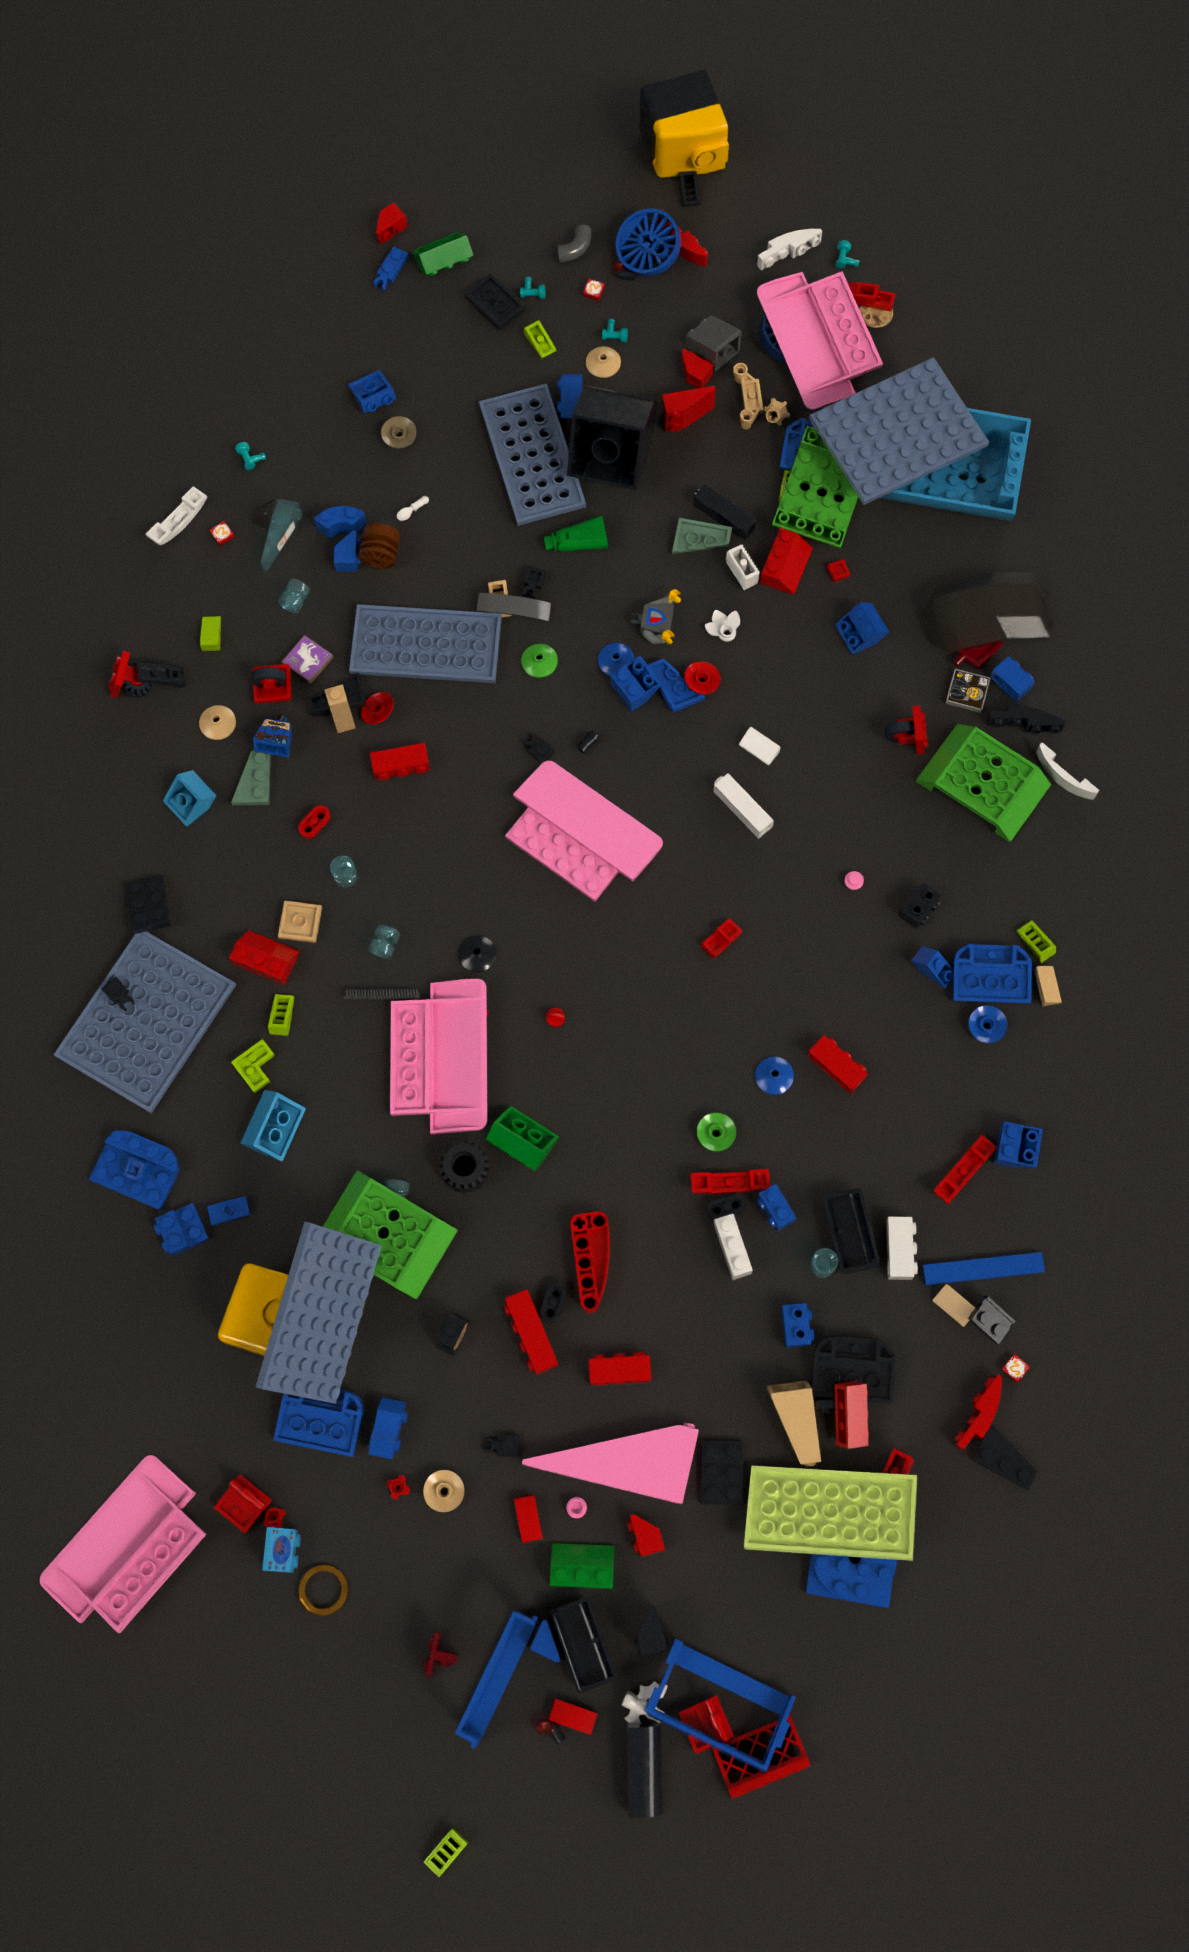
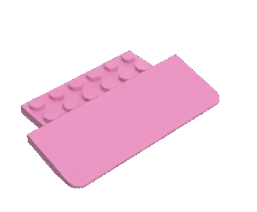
M803 272L772 280L758 287L757 296L803 402L808 409L817 410L856 394L850 379L883 366V362L843 272L836 273L811 284L807 283Z
M553 761L543 762L513 794L514 798L528 808L508 831L505 838L594 902L619 872L633 882L663 846L660 836Z
M460 979L430 983V999L391 1001V1116L430 1114L431 1135L477 1131L486 1126L487 987L483 980Z
M153 1455L146 1456L42 1572L40 1576L41 1586L79 1623H83L95 1609L116 1632L121 1633L206 1536V1533L182 1511L196 1493L157 1457Z

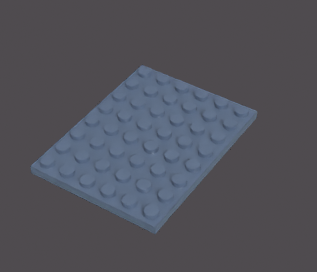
M934 357L810 414L809 417L863 505L989 445L988 439Z
M148 932L135 934L54 1053V1056L152 1114L232 993L236 983ZM114 977H117L128 989L129 993L125 996H130L135 1001L134 1005L130 1001L125 1002L126 1012L119 1006V1001L114 1004L101 989Z
M304 1221L255 1387L336 1404L382 1245Z

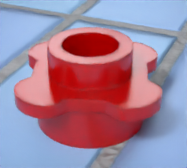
M399 1475L397 1479L387 1481V1487L391 1491V1498L398 1499L403 1494H409L410 1488L406 1485L405 1476Z
M269 1508L265 1513L266 1520L263 1522L266 1528L283 1527L284 1523L282 1521L286 1515L285 1510Z

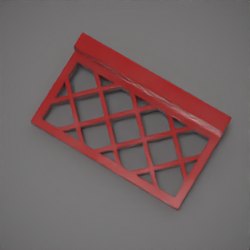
M791 1715L788 1716L786 1721L790 1723L791 1733L789 1738H784L787 1741L783 1753L777 1750L774 1751V1753L781 1755L779 1764L775 1766L769 1764L768 1767L770 1768L766 1772L759 1770L758 1773L752 1774L746 1771L747 1764H745L744 1769L732 1765L733 1757H731L730 1763L720 1758L719 1750L712 1748L731 1799H735L811 1766ZM778 1720L724 1743L730 1746L737 1743L735 1748L738 1749L740 1742L746 1739L753 1743L749 1754L752 1756L756 1744L767 1749L766 1745L757 1740L760 1733L764 1731L773 1734V1731L769 1729L776 1727ZM757 1735L755 1740L750 1738L752 1736ZM792 1735H794L796 1742L791 1740ZM789 1742L798 1746L801 1755L793 1758L785 1754ZM784 1757L789 1759L787 1761L782 1762ZM723 1764L728 1765V1768H727L726 1771H725V1768H724ZM730 1767L742 1772L739 1781L730 1784L727 1776ZM744 1774L749 1775V1777L743 1779Z

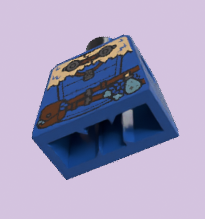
M277 715L275 720H264L253 738L255 752L289 758L292 729L291 724L287 722V718L284 715Z

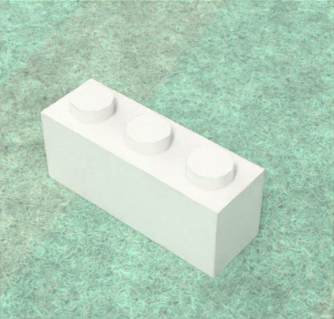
M734 1214L714 1219L713 1224L732 1280L752 1274L753 1270Z
M888 1217L886 1219L888 1280H912L914 1274H917L918 1266L917 1262H914V1254H917V1244L913 1242V1235L916 1234V1223L912 1222V1217Z

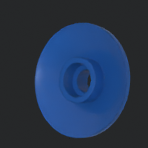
M621 643L606 645L598 655V665L602 672L608 676L634 660L631 649ZM617 655L619 658L614 659L613 656Z
M989 1005L981 1006L970 1015L968 1027L972 1036L978 1041L994 1043L1005 1035L1007 1019L998 1008ZM983 1024H989L990 1029H985Z
M768 1057L757 1066L755 1080L759 1088L765 1093L778 1095L786 1092L791 1087L794 1080V1072L791 1065L783 1058ZM777 1071L779 1075L773 1077L771 1073Z

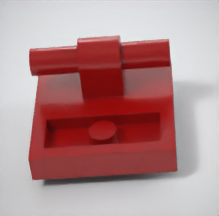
M240 1474L236 1480L233 1479L230 1482L229 1489L214 1506V1509L247 1534L272 1502V1499Z
M717 1695L678 1712L683 1723L720 1740L721 1743L734 1737ZM688 1736L695 1754L711 1747Z

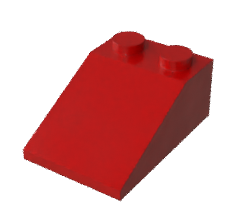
M715 386L663 394L662 418L665 431L677 432L714 409Z

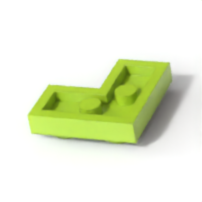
M262 1039L231 1063L252 1091L256 1093L270 1083L269 1079L260 1069V1066L275 1055Z

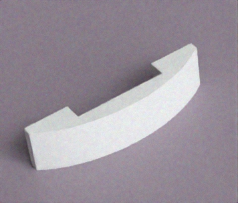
M193 486L181 498L182 503L161 524L157 522L146 533V536L158 545H163L173 539L199 512L207 499L204 493Z
M1044 743L1039 745L1036 751L1038 759L1047 774L1057 784L1077 796L1092 800L1096 797L1099 790L1087 779L1079 783L1053 761L1056 753Z

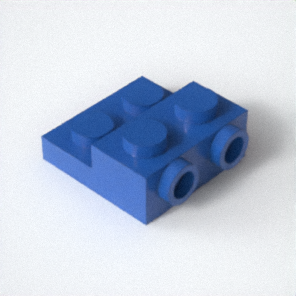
M380 370L348 384L364 413L374 412L377 407L384 404L389 405L396 399L393 387Z
M193 1203L155 1218V1231L158 1236L162 1234L164 1239L161 1245L165 1253L169 1252L172 1256H176L209 1240Z

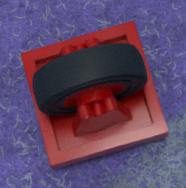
M290 664L253 667L252 683L254 686L255 704L292 701Z
M920 705L913 706V717L899 719L885 728V737L888 741L896 742L900 745L916 744L917 755L925 754L924 747H928L925 712H921Z

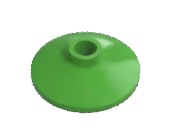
M534 644L523 652L521 664L528 675L535 678H543L555 671L558 658L556 652L550 646ZM538 656L543 657L541 660L536 659Z
M711 1113L703 1117L699 1122L697 1137L706 1149L715 1152L723 1151L733 1144L736 1137V1127L727 1115ZM713 1131H719L720 1135L715 1137Z

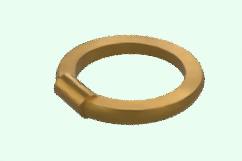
M323 1564L312 1567L303 1575L298 1590L299 1601L306 1611L312 1614L326 1616L335 1613L343 1606L348 1594V1584L344 1574L331 1565ZM321 1571H328L336 1575L342 1588L341 1596L336 1604L326 1609L315 1608L305 1595V1587L309 1578Z

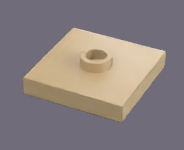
M284 901L278 938L316 943L322 905Z

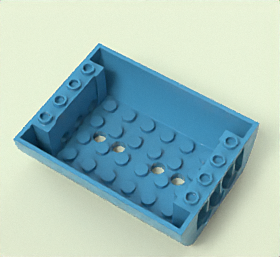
M967 408L988 439L989 445L879 499L1012 522L1016 513L1031 419ZM964 474L968 479L962 480L959 478V475ZM981 477L984 478L986 482L979 483L976 479Z

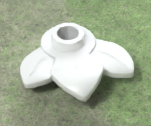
M715 610L712 622L705 624V628L712 636H719L721 640L726 642L732 641L736 636V629L740 625L739 614L737 611H733L726 616L722 612Z

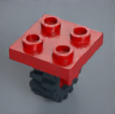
M123 651L121 657L117 656L112 678L108 689L111 690L110 697L117 698L120 689L126 691V695L132 694L133 698L138 695V698L142 695L145 696L151 690L152 683L136 681L134 665L137 662H134V664L132 662L128 663L129 652Z

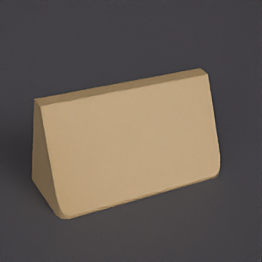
M1053 966L1035 967L1034 973L1042 1006L1062 1003Z
M948 1284L932 1300L963 1327L968 1323V1317L975 1309L972 1304Z

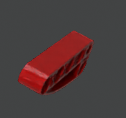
M599 1211L577 1214L572 1217L570 1223L581 1307L587 1314L595 1313L599 1308L609 1269L610 1237L608 1218L605 1213ZM602 1218L605 1223L602 1226H596L594 1220ZM577 1221H581L582 1224H585L582 1225L581 1229H578V1226L576 1225L574 1226V1224H577ZM579 1240H585L588 1243L584 1249L578 1248L576 1244ZM583 1259H587L590 1262V1266L586 1269L579 1266L580 1261ZM590 1279L593 1282L592 1287L584 1288L582 1286L583 1280ZM587 1299H593L596 1302L593 1308H587L584 1305Z

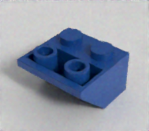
M860 602L835 624L852 654L877 644L889 634L888 629L872 603Z
M641 656L610 675V685L631 712L646 703L662 685Z
M1004 1121L999 1128L994 1164L1010 1168H1037L1043 1129Z

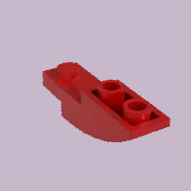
M659 217L658 223H657L658 225H659L660 222L663 220V218H660V217ZM668 222V223L666 224V226L664 227V229L667 228L668 226H670L671 223ZM678 227L681 236L679 256L703 267L707 266V250L700 246L697 238L691 235L688 230L683 233L681 228ZM674 230L673 232H671L670 234H668L667 236L674 235V234H675V230Z
M847 282L857 306L862 305L889 312L892 311L896 293L879 290L880 285Z
M999 1374L994 1378L990 1376L984 1384L986 1387L982 1394L978 1392L972 1400L974 1405L971 1409L978 1414L973 1413L966 1422L969 1425L965 1431L961 1430L955 1437L957 1442L954 1446L958 1450H964L973 1436L980 1440L988 1431L998 1409L1001 1396L1002 1376Z

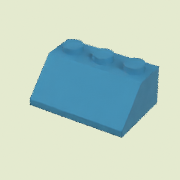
M264 1090L240 1144L278 1161H283L306 1108L278 1092Z

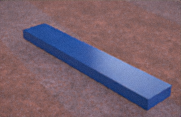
M1042 1252L926 1264L922 1266L925 1286L1045 1272Z

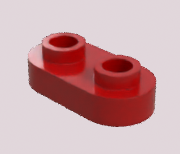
M318 805L300 822L298 829L303 838H314L329 822L331 815L328 808ZM324 815V818L319 819L318 816ZM311 828L312 830L311 832H306V829Z

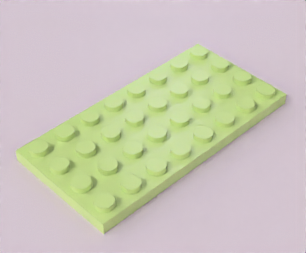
M751 1466L744 1548L748 1550L913 1561L917 1475Z

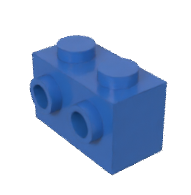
M1009 656L993 669L990 676L1015 702L1027 694L1035 683L1032 675L1025 672L1020 667V664Z
M777 1184L759 1193L757 1203L762 1211H766L769 1216L767 1217L768 1222L772 1228L775 1227L778 1232L795 1222L796 1216Z
M807 1303L783 1305L781 1311L785 1347L810 1346L811 1341H814L813 1328L810 1329L809 1321L812 1320L811 1308H807Z

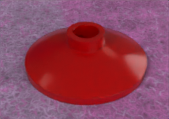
M707 662L692 663L688 666L684 675L686 685L698 694L713 693L718 689L721 682L718 669Z
M378 692L370 696L366 700V706L361 709L362 719L371 725L383 722L393 710L394 700L392 696L387 692Z

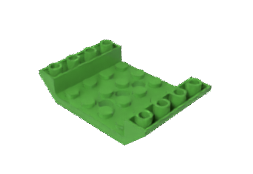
M806 427L772 525L841 548L858 496L815 428ZM802 483H806L809 485L810 489L807 491H803L800 488V485ZM824 489L827 495L821 497L817 494V490ZM841 495L844 500L836 502L834 496Z
M960 724L955 726L916 780L917 783L930 791L936 787L996 826L997 828L994 833L1009 843L1051 786V783L1038 766L979 728ZM998 759L1001 761V765L994 766L991 760ZM988 773L991 779L984 780L981 774ZM977 787L981 793L975 795L971 792V788Z
M358 1170L323 1226L382 1245L374 1275L415 1299H418L458 1231ZM393 1210H397L400 1214L397 1221H391L389 1218V1214ZM383 1227L389 1230V1236L385 1239L379 1236V1230Z

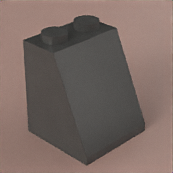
M711 315L707 319H703L699 326L687 333L686 347L698 357L708 360L713 365V372H716L740 352L742 331Z

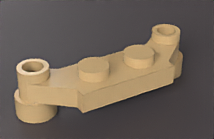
M737 363L734 366L733 374L735 381L741 384L744 410L740 413V422L743 429H749L757 416L763 413L759 379H755L747 373L748 368L746 364Z

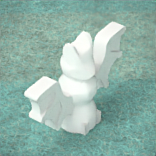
M656 1681L649 1686L640 1685V1692L637 1695L629 1690L627 1691L621 1705L630 1709L629 1714L624 1717L629 1724H642L639 1720V1715H645L648 1719L660 1723V1721L648 1716L644 1712L648 1704L647 1699L651 1697L654 1688H658L660 1685ZM665 1685L660 1698H663L668 1687L667 1685ZM657 1707L655 1708L656 1710H658V1711H660V1712H662V1713H665L664 1711L658 1709Z

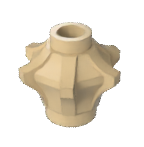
M772 398L768 407L764 406L763 408L766 412V421L768 423H777L778 426L783 425L782 421L790 417V413L787 412L786 408L787 402H779Z

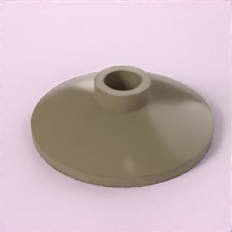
M402 416L388 419L381 429L384 443L396 449L405 448L412 444L417 434L414 423Z

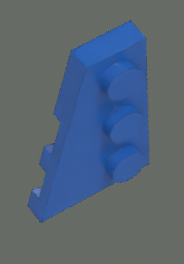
M664 658L648 664L662 683L658 689L672 713L705 699L703 694L695 693L689 689L685 680L679 675V672Z

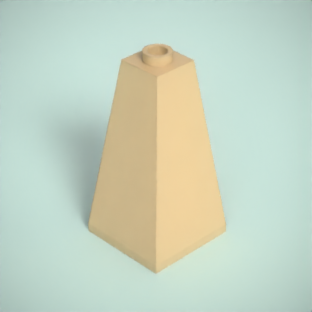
M807 1380L767 1386V1391L800 1464L814 1466L816 1462H821L812 1388Z

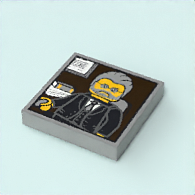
M954 669L945 704L981 713L991 678Z

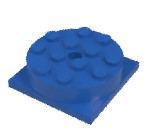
M811 1554L806 1594L889 1608L897 1560L859 1557L858 1563L853 1564L850 1562L849 1556Z

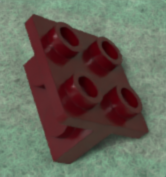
M435 1632V1635L431 1636L428 1649H431L430 1657L426 1658L424 1664V1671H427V1677L434 1676L437 1660L438 1665L452 1667V1664L458 1663L459 1654L439 1650L442 1638L441 1632Z

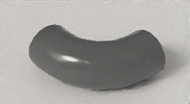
M577 226L574 230V239L568 244L558 245L560 263L576 260L586 252L590 246L592 235L589 226Z

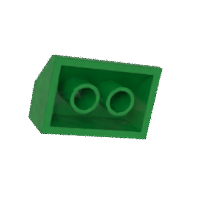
M459 231L412 250L422 273L429 276L437 274L439 269L452 268L454 263L459 261L464 263L470 260L469 257L474 256L467 235Z
M510 1106L493 1123L486 1140L535 1171L543 1163L560 1136Z
M552 1543L550 1586L613 1589L614 1546Z

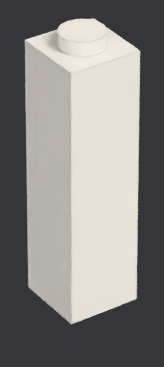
M726 774L724 777L720 776L714 782L713 792L758 839L772 828L774 820L729 774Z

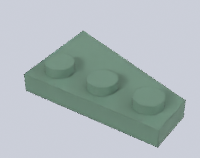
M679 518L672 554L729 547L732 527Z
M251 751L233 796L232 805H270V754Z

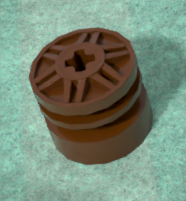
M380 523L365 525L358 553L359 560L372 568L389 569L394 567L401 538L398 530Z

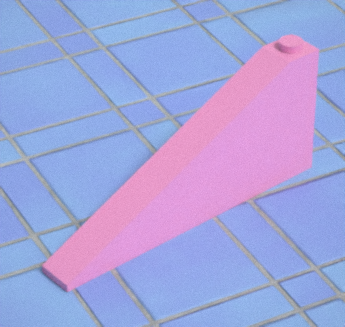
M683 1423V1426H671L524 1459L522 1465L682 1505L699 1430L695 1429L693 1424Z

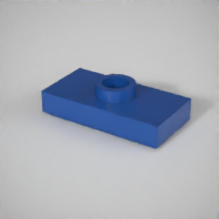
M246 1196L207 1206L212 1226L251 1216Z

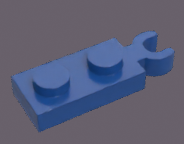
M393 246L377 271V278L373 282L374 287L377 288L379 284H383L381 288L382 291H385L387 289V282H394L409 258V254Z

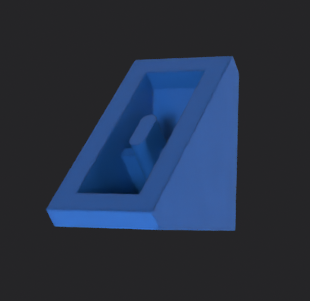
M544 1620L540 1625L530 1650L555 1662H559L561 1658L547 1620Z

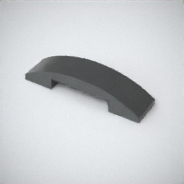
M479 593L477 611L528 617L534 620L549 622L551 603L512 595Z

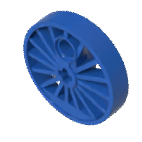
M653 208L639 210L630 215L620 226L616 236V252L622 264L629 271L635 272L636 275L650 277L661 274L672 266L679 255L681 236L674 219L662 210ZM648 217H653L652 224L649 229ZM659 217L663 218V220L657 226ZM643 222H644V226H645V231H643V229H642V227H641V224H642ZM670 222L671 225L664 229L666 224ZM675 230V234H674V235L667 236L668 234H670L671 232H673V231ZM676 241L675 245L666 244L667 242ZM631 251L623 257V252ZM653 257L656 258L659 266L655 268L653 265ZM632 258H634L630 265L626 263ZM648 258L649 269L644 270ZM641 260L639 269L635 268Z

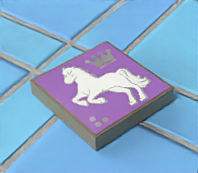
M304 635L282 660V664H290L291 671L311 684L334 657L333 654Z

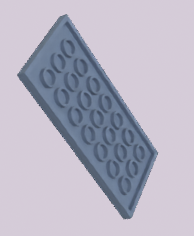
M357 604L349 672L350 674L360 673V675L496 683L502 614Z

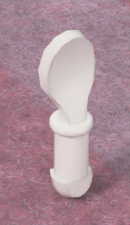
M422 496L416 502L411 503L410 507L400 509L396 515L397 519L400 521L407 520L411 516L412 511H417L418 508L427 504L429 498Z

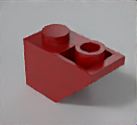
M394 202L379 213L376 234L380 245L389 241L391 237L404 231L407 227L406 216Z
M683 349L681 361L686 381L696 388H704L713 375V365L708 360L698 357L694 352Z
M634 1514L630 1515L631 1520H628L627 1523L630 1533L634 1532L636 1541H633L635 1553H640V1556L643 1557L664 1551L665 1548L660 1529Z

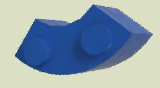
M561 374V380H557L558 391H561V402H557V412L561 413V418H572L573 411L582 392V374Z
M350 506L328 508L314 518L316 529L330 539L336 534L350 533L353 530H356L358 533L367 523L365 513Z
M382 1397L370 1438L369 1455L393 1459L394 1453L399 1452L401 1446L399 1436L402 1423H406L408 1411H405L406 1402Z

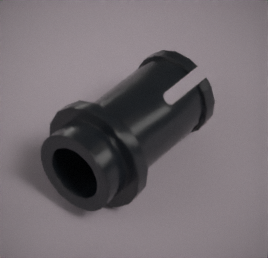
M593 730L587 732V736L576 747L585 754L594 743H598L600 737Z

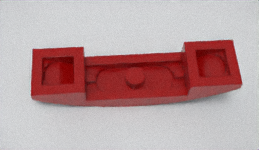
M981 1135L933 1192L946 1204H949L997 1147L985 1136Z
M769 1169L711 1174L710 1172L690 1173L691 1190L694 1194L743 1193L766 1190L770 1187Z

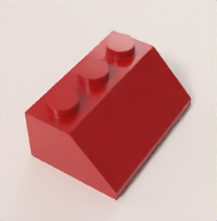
M780 528L761 573L760 583L794 595L813 548L798 533Z
M248 930L237 940L229 960L232 965L285 985L300 951Z

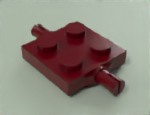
M976 620L951 642L950 646L959 654L952 663L958 667L965 660L976 670L981 667L1003 646V643L995 635L1002 628L1001 624L996 622L991 628H988Z

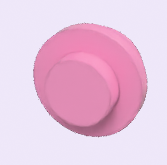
M852 871L845 876L844 882L849 889L857 890L862 887L864 879L859 872Z
M574 1497L568 1501L566 1510L571 1517L581 1518L587 1511V1505L582 1498Z

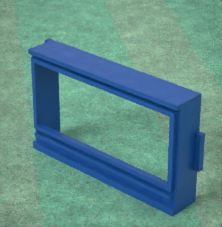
M513 1611L455 1734L471 1742L470 1747L473 1749L479 1745L535 1628L538 1619L535 1615L533 1618H530L519 1611Z
M675 1639L665 1662L668 1664L659 1687L654 1688L644 1712L648 1716L757 1770L766 1772L775 1748H781L790 1725L786 1721L796 1697L793 1695L787 1696L684 1646L682 1641ZM674 1664L780 1715L762 1761L726 1743H721L720 1740L655 1709Z

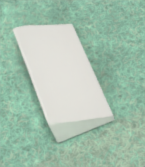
M752 727L748 729L739 743V746L768 766L780 752L779 745Z

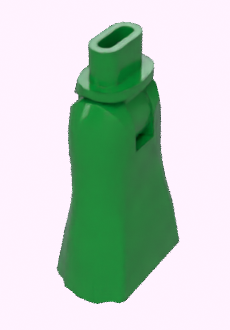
M602 515L560 529L555 532V536L553 532L550 536L544 537L546 550L554 549L555 551L569 552L608 549Z

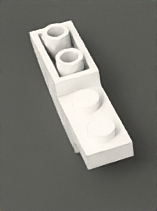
M803 229L774 238L768 242L767 250L758 255L757 266L760 270H763L766 267H771L779 259H784L788 254L792 258L803 255L808 249L819 245L822 238V230Z

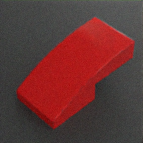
M729 918L710 937L702 942L701 947L715 959L743 931Z
M531 1494L514 1498L522 1543L543 1539L535 1495Z
M555 1698L548 1720L591 1735L598 1713Z

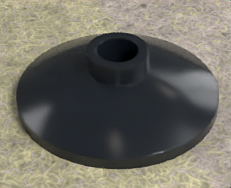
M484 936L467 938L459 948L458 956L460 963L471 972L478 973L488 970L496 960V948L493 942ZM479 949L481 952L476 955L473 953L474 950Z

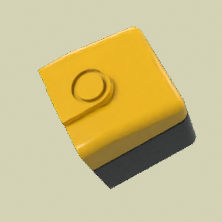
M706 69L649 84L641 88L639 130L658 177H677L679 172L696 171L697 175L725 169L729 150L727 141L728 125Z
M251 1263L245 1264L241 1269L219 1328V1340L233 1350L264 1359L288 1274Z

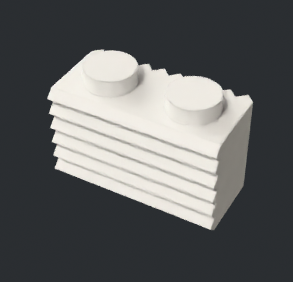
M743 545L729 550L726 556V563L743 590L758 584L760 571H758V568L750 559Z

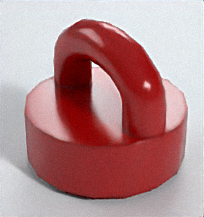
M552 1008L546 1014V1021L551 1027L558 1028L564 1024L565 1014L559 1008Z

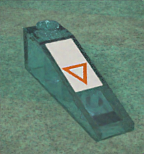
M277 499L261 560L264 571H268L297 527L298 520L302 518V510L298 502Z

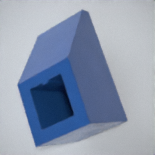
M356 530L350 532L334 547V566L336 572L358 571V564H361L358 558L361 537H358Z
M922 946L911 960L922 974L943 988H946L953 979V969L938 950Z

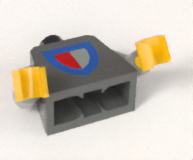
M673 589L668 596L645 604L643 614L632 612L631 623L641 625L640 634L650 643L672 644L673 641L670 637L675 636L671 631L674 604L672 603L673 601L675 603H680L681 601L677 596L681 594L678 590Z

